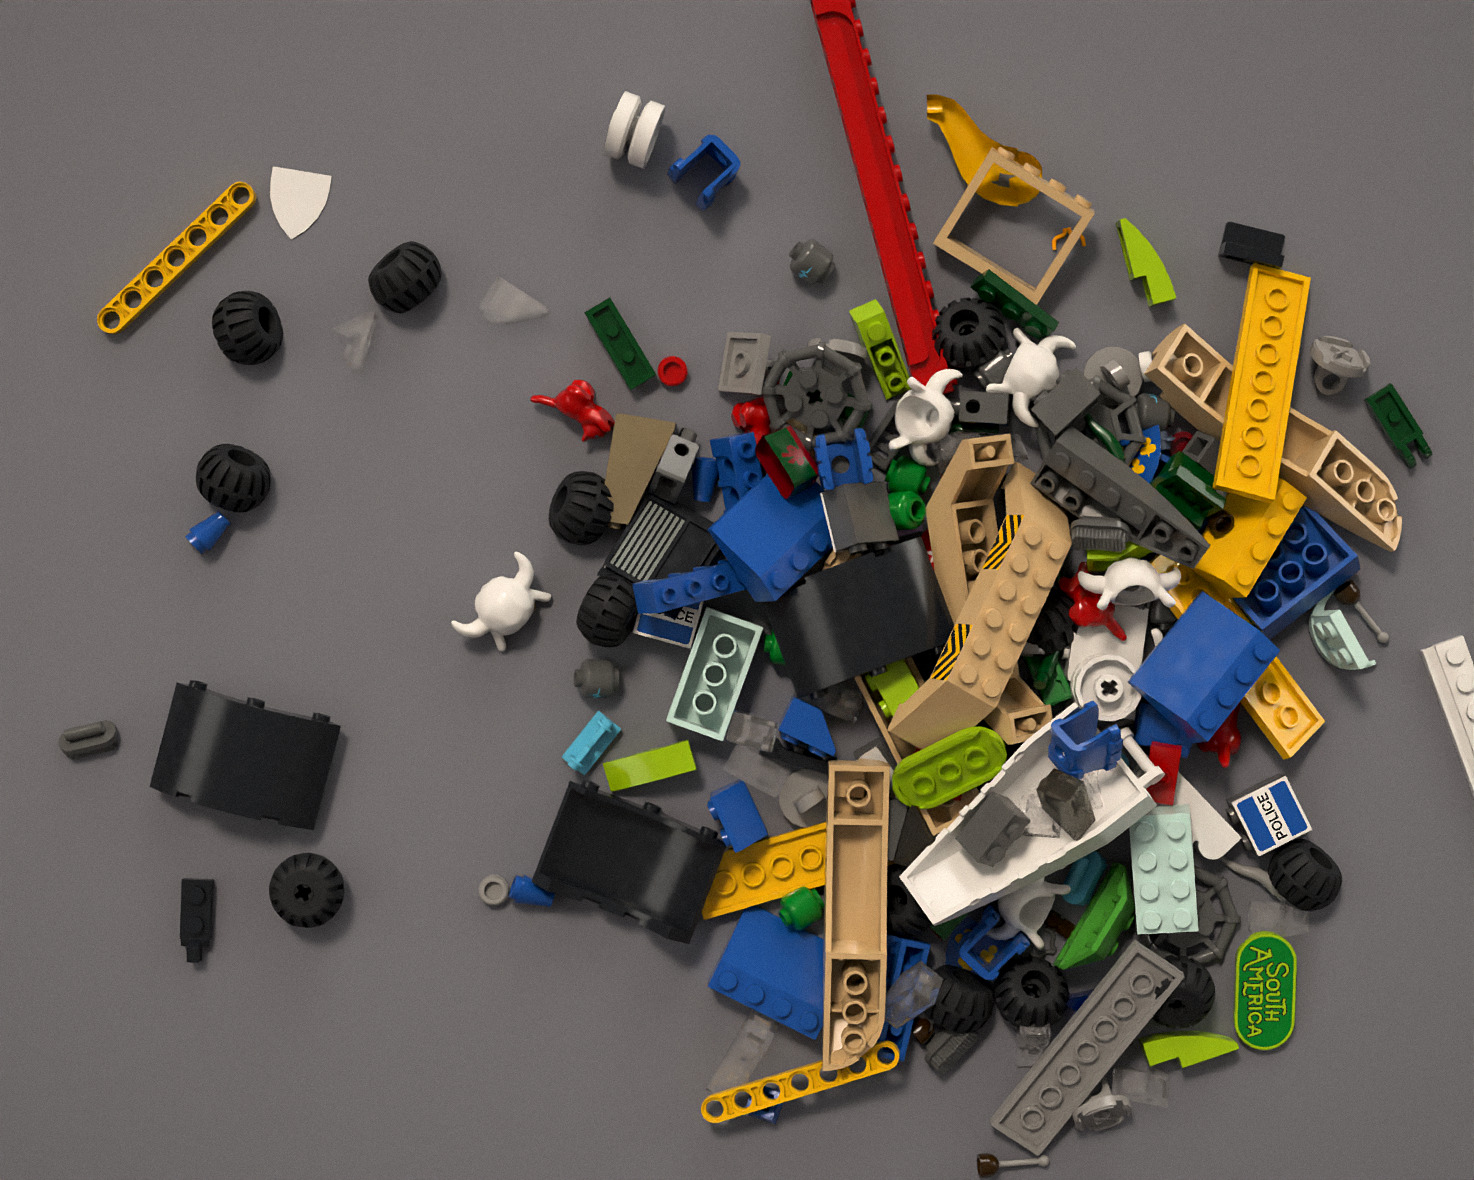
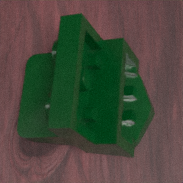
M1180 451L1170 457L1157 478L1150 482V485L1164 496L1196 530L1201 528L1206 517L1222 510L1227 500L1212 488L1214 476Z

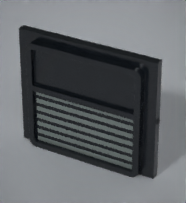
M648 494L605 559L597 576L615 574L626 578L631 583H637L645 580L668 578V574L691 572L694 567L710 566L720 550L707 530L714 522L677 501L675 504ZM683 607L661 613L676 620Z

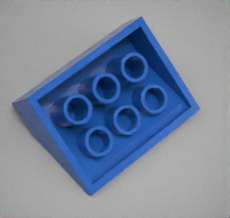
M767 474L707 529L755 602L777 601L833 547L820 493L825 492V490L821 488L817 481H815L813 486L785 499Z
M1302 505L1248 596L1233 599L1253 626L1270 640L1361 570L1358 555L1316 511Z
M1202 591L1128 680V683L1191 743L1208 742L1281 650L1256 627Z
M757 905L744 908L708 979V987L816 1040L823 1026L824 939L805 929L799 931L793 928L792 925L786 927L779 916Z

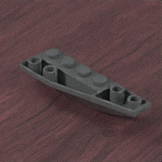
M1072 426L1055 442L1030 483L1079 519H1082V516L1121 518L1122 522L1127 524L1131 530L1129 541L1194 569L1210 547V544L1194 526L1145 479Z

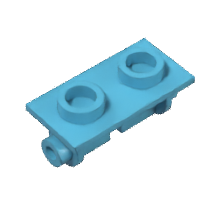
M598 710L562 755V758L568 762L567 764L572 769L578 770L585 776L620 732L621 728Z

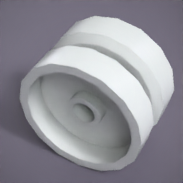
M625 91L612 116L603 153L606 156L619 160L625 154L628 145L631 144L628 152L629 164L644 169L657 140L666 106L650 101L645 105L639 117L642 104L640 96Z
M1098 653L1086 657L1077 665L1071 676L1070 691L1073 701L1081 709H1083L1084 704L1094 701L1099 708L1098 720L1113 722L1125 718L1136 709L1141 699V694L1128 683V680L1137 669L1131 662L1113 654ZM1104 681L1110 684L1107 692H1101L1104 689L1101 687Z

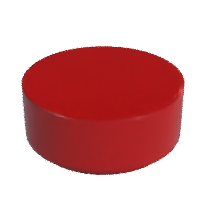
M676 356L664 358L658 366L659 379L667 386L675 387L682 384L688 374L685 362Z

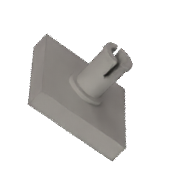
M727 332L718 391L761 395L764 377H767L771 371L768 368H773L776 360L767 359L771 335Z

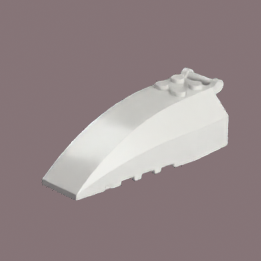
M1075 702L1019 747L1002 766V770L995 778L980 789L981 793L968 806L965 805L954 822L947 829L944 828L938 834L933 844L927 846L899 876L934 926L1006 896L1110 843L1157 806L1146 789L1150 785L1159 782L1165 773L1159 766H1155L1133 739L1134 734L1129 727L1120 730L1121 738L1123 739V746L1145 772L1139 779L1122 758L1117 761L1115 768L1108 771L1104 769L1084 774V778L1076 781L1066 778L1048 757V747L1052 736L1050 733L1051 724L1057 719H1066L1082 710ZM1098 728L1096 731V735L1101 733V731ZM992 792L1008 797L1031 820L1025 827L1022 836L1012 843L1006 851L1004 858L995 864L994 867L976 862L955 839Z

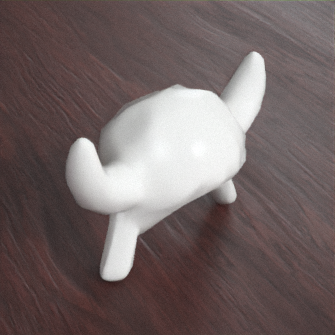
M1015 328L1013 336L1021 345L1017 348L1003 378V383L987 385L986 392L1012 394V406L1018 419L1028 426L1038 427V422L1029 411V402L1034 401L1044 391L1049 393L1058 385L1056 380L1060 373L1056 357L1053 355L1055 350L1059 348L1075 349L1076 345L1070 339L1057 335L1046 337L1036 345L1019 328Z
M954 369L938 371L931 376L926 386L914 377H910L907 380V384L912 390L906 392L896 406L895 425L900 436L889 442L888 446L891 451L909 444V452L914 461L924 466L936 465V461L927 455V444L940 441L948 435L955 412L951 402L943 395V391L950 381L962 377L960 371Z
M514 552V557L519 565V571L515 578L500 576L492 578L487 584L482 586L481 591L475 598V610L478 613V618L469 624H462L454 620L451 622L452 627L459 634L470 638H477L491 632L498 650L504 651L507 647L504 635L514 634L527 623L534 611L535 600L541 602L551 600V594L529 588L533 581L534 570L527 557L520 552Z
M1133 557L1114 562L1107 568L1104 576H1094L1083 571L1078 573V581L1085 590L1102 594L1097 603V607L1100 610H1105L1109 602L1133 606L1160 599L1165 606L1171 608L1176 604V601L1167 591L1175 588L1181 580V572L1177 567H1174L1168 573H1158L1147 560Z
M1045 877L999 898L998 911L1006 922L1001 927L990 929L986 935L995 940H1008L1022 931L1035 947L1041 950L1044 947V942L1037 931L1041 928L1052 908L1055 894H1069L1071 891L1070 886L1048 883L1044 881Z

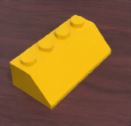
M1278 478L1275 500L1272 503L1227 493L1225 496L1227 500L1223 509L1234 517L1232 529L1224 535H1217L1207 525L1202 534V537L1210 544V547L1194 569H1190L1229 598H1245L1248 596L1307 498L1281 478Z

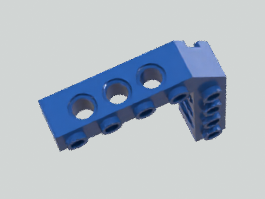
M754 432L733 434L710 440L712 456L716 458L720 478L718 486L722 488L726 509L723 511L724 513L763 478L760 461L755 454L756 441ZM727 559L718 561V565L694 567L691 572L668 574V578L645 580L632 584L638 614L661 613L747 589Z

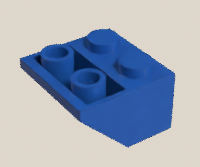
M792 695L777 726L778 730L782 732L781 738L795 745L802 741L809 745L808 751L825 758L827 753L834 756L836 749L822 710Z
M743 778L710 792L711 800L708 801L707 806L714 821L720 819L723 828L720 829V834L727 848L733 847L735 853L768 835L765 824Z

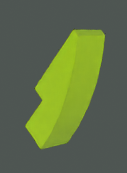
M1126 218L1118 220L1115 225L1129 280L1142 279L1148 307L1177 299L1171 279L1152 245Z
M689 739L603 763L611 792L697 769Z
M1170 1031L1138 1038L1145 1061L1149 1066L1176 1058L1178 1064L1185 1068L1239 1049L1238 1043L1231 1037L1202 1031Z

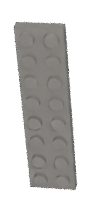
M1134 940L990 1118V1125L1039 1156L1069 1120L1072 1113L1082 1104L1184 979L1183 971H1180L1177 967ZM1168 978L1171 981L1169 987L1155 999L1156 994L1154 992L1156 987L1160 988L1162 986L1161 981Z

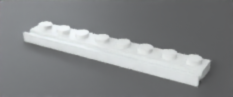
M1459 635L1419 651L1474 798V664L1464 637Z

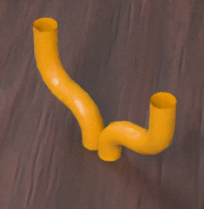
M1071 227L1063 228V232L1053 238L1052 250H1057L1056 241L1065 237L1067 232L1070 235L1072 232ZM1081 234L1080 239L1083 247L1086 246L1085 237Z

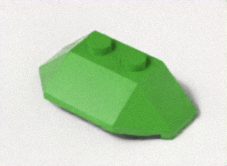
M1113 862L1052 965L1065 970L1105 960L1106 956L1110 957L1115 952L1119 941H1117L1118 936L1122 930L1126 931L1130 927L1134 919L1132 913L1135 905L1124 865Z

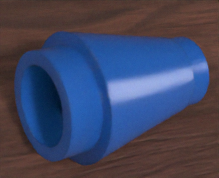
M695 457V462L691 465L693 499L711 502L719 476L716 459Z
M217 511L190 528V533L185 537L202 554L206 550H211L231 523Z
M525 874L522 877L518 875L514 877L509 898L514 899L515 903L551 906L555 893L548 892L531 882L532 878Z

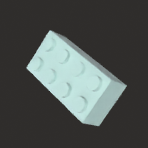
M706 607L666 721L723 741L763 626Z
M1189 804L1156 806L1129 827L1137 935L1199 931Z

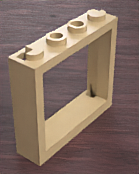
M992 147L933 244L980 273L990 269L1037 305L1094 216L1095 210L1090 208L1092 203L1081 195L1077 194L1074 198L1065 193L1067 187L1057 180L1051 178L1048 182L1039 176L1041 171L1027 162H1025L1024 166L1013 160L1015 155L1002 147H999L998 150ZM993 163H996L1081 216L1036 288L949 235Z

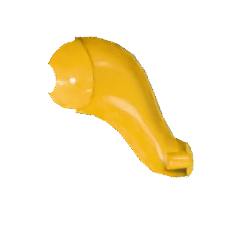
M937 94L926 95L927 119L939 125L949 143L959 172L968 185L992 147L996 150L1002 147L1015 155L1013 160L1022 166L1027 162L1041 171L1039 176L1042 178V166L1034 156L1027 152L1018 151V148L1004 146L989 138L978 128L965 109L954 99ZM996 163L992 164L976 190V193L986 200L999 205L1018 207V204L1029 202L1040 192L1015 175L1009 178L1010 187H1002L993 183L992 181L999 180L1000 173L1013 175Z

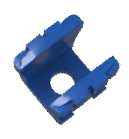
M710 134L701 140L702 144L687 158H679L674 162L667 172L668 177L676 184L706 153L725 170L699 195L696 206L701 211H705L710 207L716 197L715 194L724 185L727 186L734 180L741 164L736 154L719 137Z
M854 429L853 440L847 444L826 445L824 434L818 435L815 438L816 447L814 451L816 463H819L817 468L822 489L831 491L834 490V487L842 484L862 482L863 485H867L873 481V473L871 471L873 469L872 457L869 456L871 451L869 442L866 441L864 429ZM842 456L848 460L849 468L845 473H837L833 470L832 460L835 457Z
M1094 701L1084 704L1083 709L1066 719H1057L1051 724L1050 733L1052 736L1048 747V757L1069 780H1080L1084 778V774L1096 770H1111L1116 767L1117 761L1121 758L1123 739L1121 738V731L1116 724L1096 735L1099 708Z
M1139 702L1137 706L1138 713L1136 712L1135 733L1133 737L1137 744L1151 747L1152 741L1179 745L1182 746L1181 758H1187L1192 743L1150 703Z
M992 904L982 912L981 921L971 932L968 930L959 940V954L961 958L986 980L995 979L1000 974L998 970L1016 953L1021 955L1030 945L1029 938L1020 931L1005 944L989 963L972 948L999 921L1000 913Z

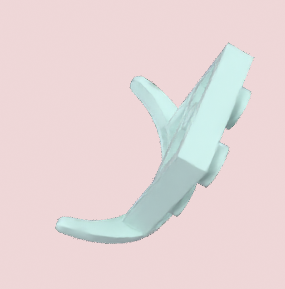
M1332 591L1313 606L1309 616V632L1316 649L1328 663L1340 669L1356 670L1375 665V660L1369 661L1342 612L1340 610H1324L1327 600L1334 592Z

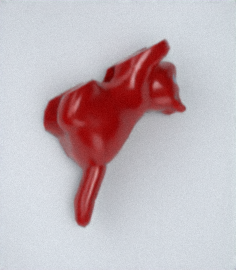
M574 380L571 385L562 390L555 398L544 395H534L530 398L531 402L557 408L564 415L580 423L583 429L582 442L589 439L603 438L611 430L610 427H613L615 424L613 417L606 409L594 404L595 391L590 383L584 380Z
M763 397L755 398L745 403L738 402L733 407L731 418L734 426L742 429L745 433L754 432L756 445L763 435L770 433V420Z
M1087 562L1079 564L1078 571L1074 577L1060 578V589L1075 603L1069 609V617L1076 625L1091 628L1104 625L1115 637L1121 641L1126 640L1127 636L1113 616L1115 604L1109 602L1105 610H1100L1097 607V603L1102 594L1087 591L1080 585L1078 581V573L1080 571L1093 575L1092 571L1088 572Z
M1240 702L1208 742L1197 743L1198 748L1203 752L1211 751L1218 753V759L1223 768L1229 766L1230 755L1237 754L1240 748L1241 735L1237 728Z

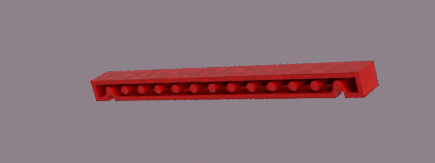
M809 0L910 377H914L926 386L931 376L936 372L954 368H948L946 359L943 357V348L940 350V356H938L934 347L936 339L932 340V330L937 326L935 320L940 315L938 309L933 310L930 299L934 298L930 280H924L922 270L926 269L923 252H917L914 241L919 238L915 223H909L907 212L911 211L908 196L906 193L901 194L899 183L903 182L899 164H893L891 154L895 153L894 143L891 135L886 136L883 127L884 124H887L886 113L883 106L878 107L875 97L880 94L878 83L875 77L870 78L868 66H872L868 48H862L860 37H864L860 19H854L852 8H856L855 0ZM957 379L950 381L946 385L943 395L954 392L953 386L957 385Z

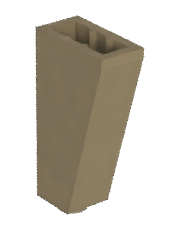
M616 413L604 484L612 497L607 498L614 503L613 512H610L612 517L610 523H608V528L622 530L623 524L628 525L660 463L670 437L676 430L675 422Z

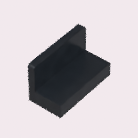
M1229 221L1225 225L1218 257L1251 265L1258 263L1280 269L1285 257L1281 255L1285 236Z

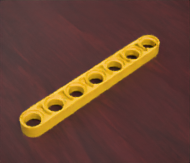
M235 182L226 189L101 309L97 316V323L100 329L109 334H119L124 331L253 207L256 202V192L245 182ZM239 188H246L249 191L250 197L245 204H237L234 201V193ZM217 209H225L228 213V219L223 225H216L212 220V215ZM197 229L204 230L206 233V241L200 246L193 245L190 238L193 231ZM181 250L185 256L183 264L177 267L172 266L169 262L171 252ZM152 271H160L163 275V282L158 287H151L148 284L147 278ZM133 291L138 292L142 298L140 305L136 308H130L126 304L127 295ZM110 312H116L120 317V323L114 329L107 328L104 322L105 316Z
M891 1041L877 1042L873 1048H870L861 1056L866 1062V1068L863 1071L854 1072L847 1066L837 1070V1077L833 1081H826L822 1078L820 1074L822 1060L716 1092L707 1096L703 1101L701 1114L708 1122L719 1123L881 1073L897 1065L900 1051L897 1045ZM883 1047L891 1048L895 1058L890 1063H882L878 1059V1051ZM794 1075H805L809 1080L808 1087L804 1090L796 1089L792 1084ZM767 1083H775L779 1086L780 1095L777 1098L771 1099L765 1096L763 1088ZM742 1091L750 1094L752 1098L751 1105L744 1108L737 1105L735 1101L736 1094ZM712 1100L719 1101L723 1105V1113L719 1116L709 1114L707 1111L708 1102Z

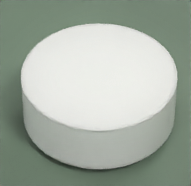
M1150 351L1139 353V362L1144 382L1151 381L1144 375L1154 359Z

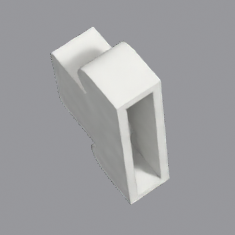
M1115 604L1113 616L1127 636L1125 641L1115 637L1104 625L1094 628L1079 626L1077 635L1073 632L1074 640L1072 643L1061 650V659H1066L1064 667L1066 679L1071 681V676L1077 665L1086 657L1098 653L1120 656L1131 662L1138 669L1142 664L1149 609L1145 607L1144 610H1141L1134 606ZM1102 682L1101 687L1104 689L1101 692L1109 690L1110 684L1108 682ZM1136 709L1124 719L1135 720Z
M1139 765L1132 771L1138 779L1145 774ZM1178 772L1173 805L1189 804L1192 844L1195 850L1207 859H1219L1242 837ZM1156 803L1157 806H1168L1167 804Z

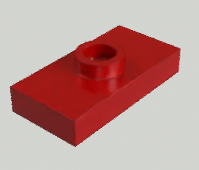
M1155 741L1151 743L1149 759L1165 773L1159 782L1150 785L1146 789L1155 803L1173 805L1182 746Z

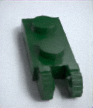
M1391 383L1364 399L1369 410L1394 449L1398 450L1400 457L1407 467L1412 469L1417 465L1415 457L1406 446L1411 441H1414L1419 453L1426 459L1433 455L1422 436L1424 433Z

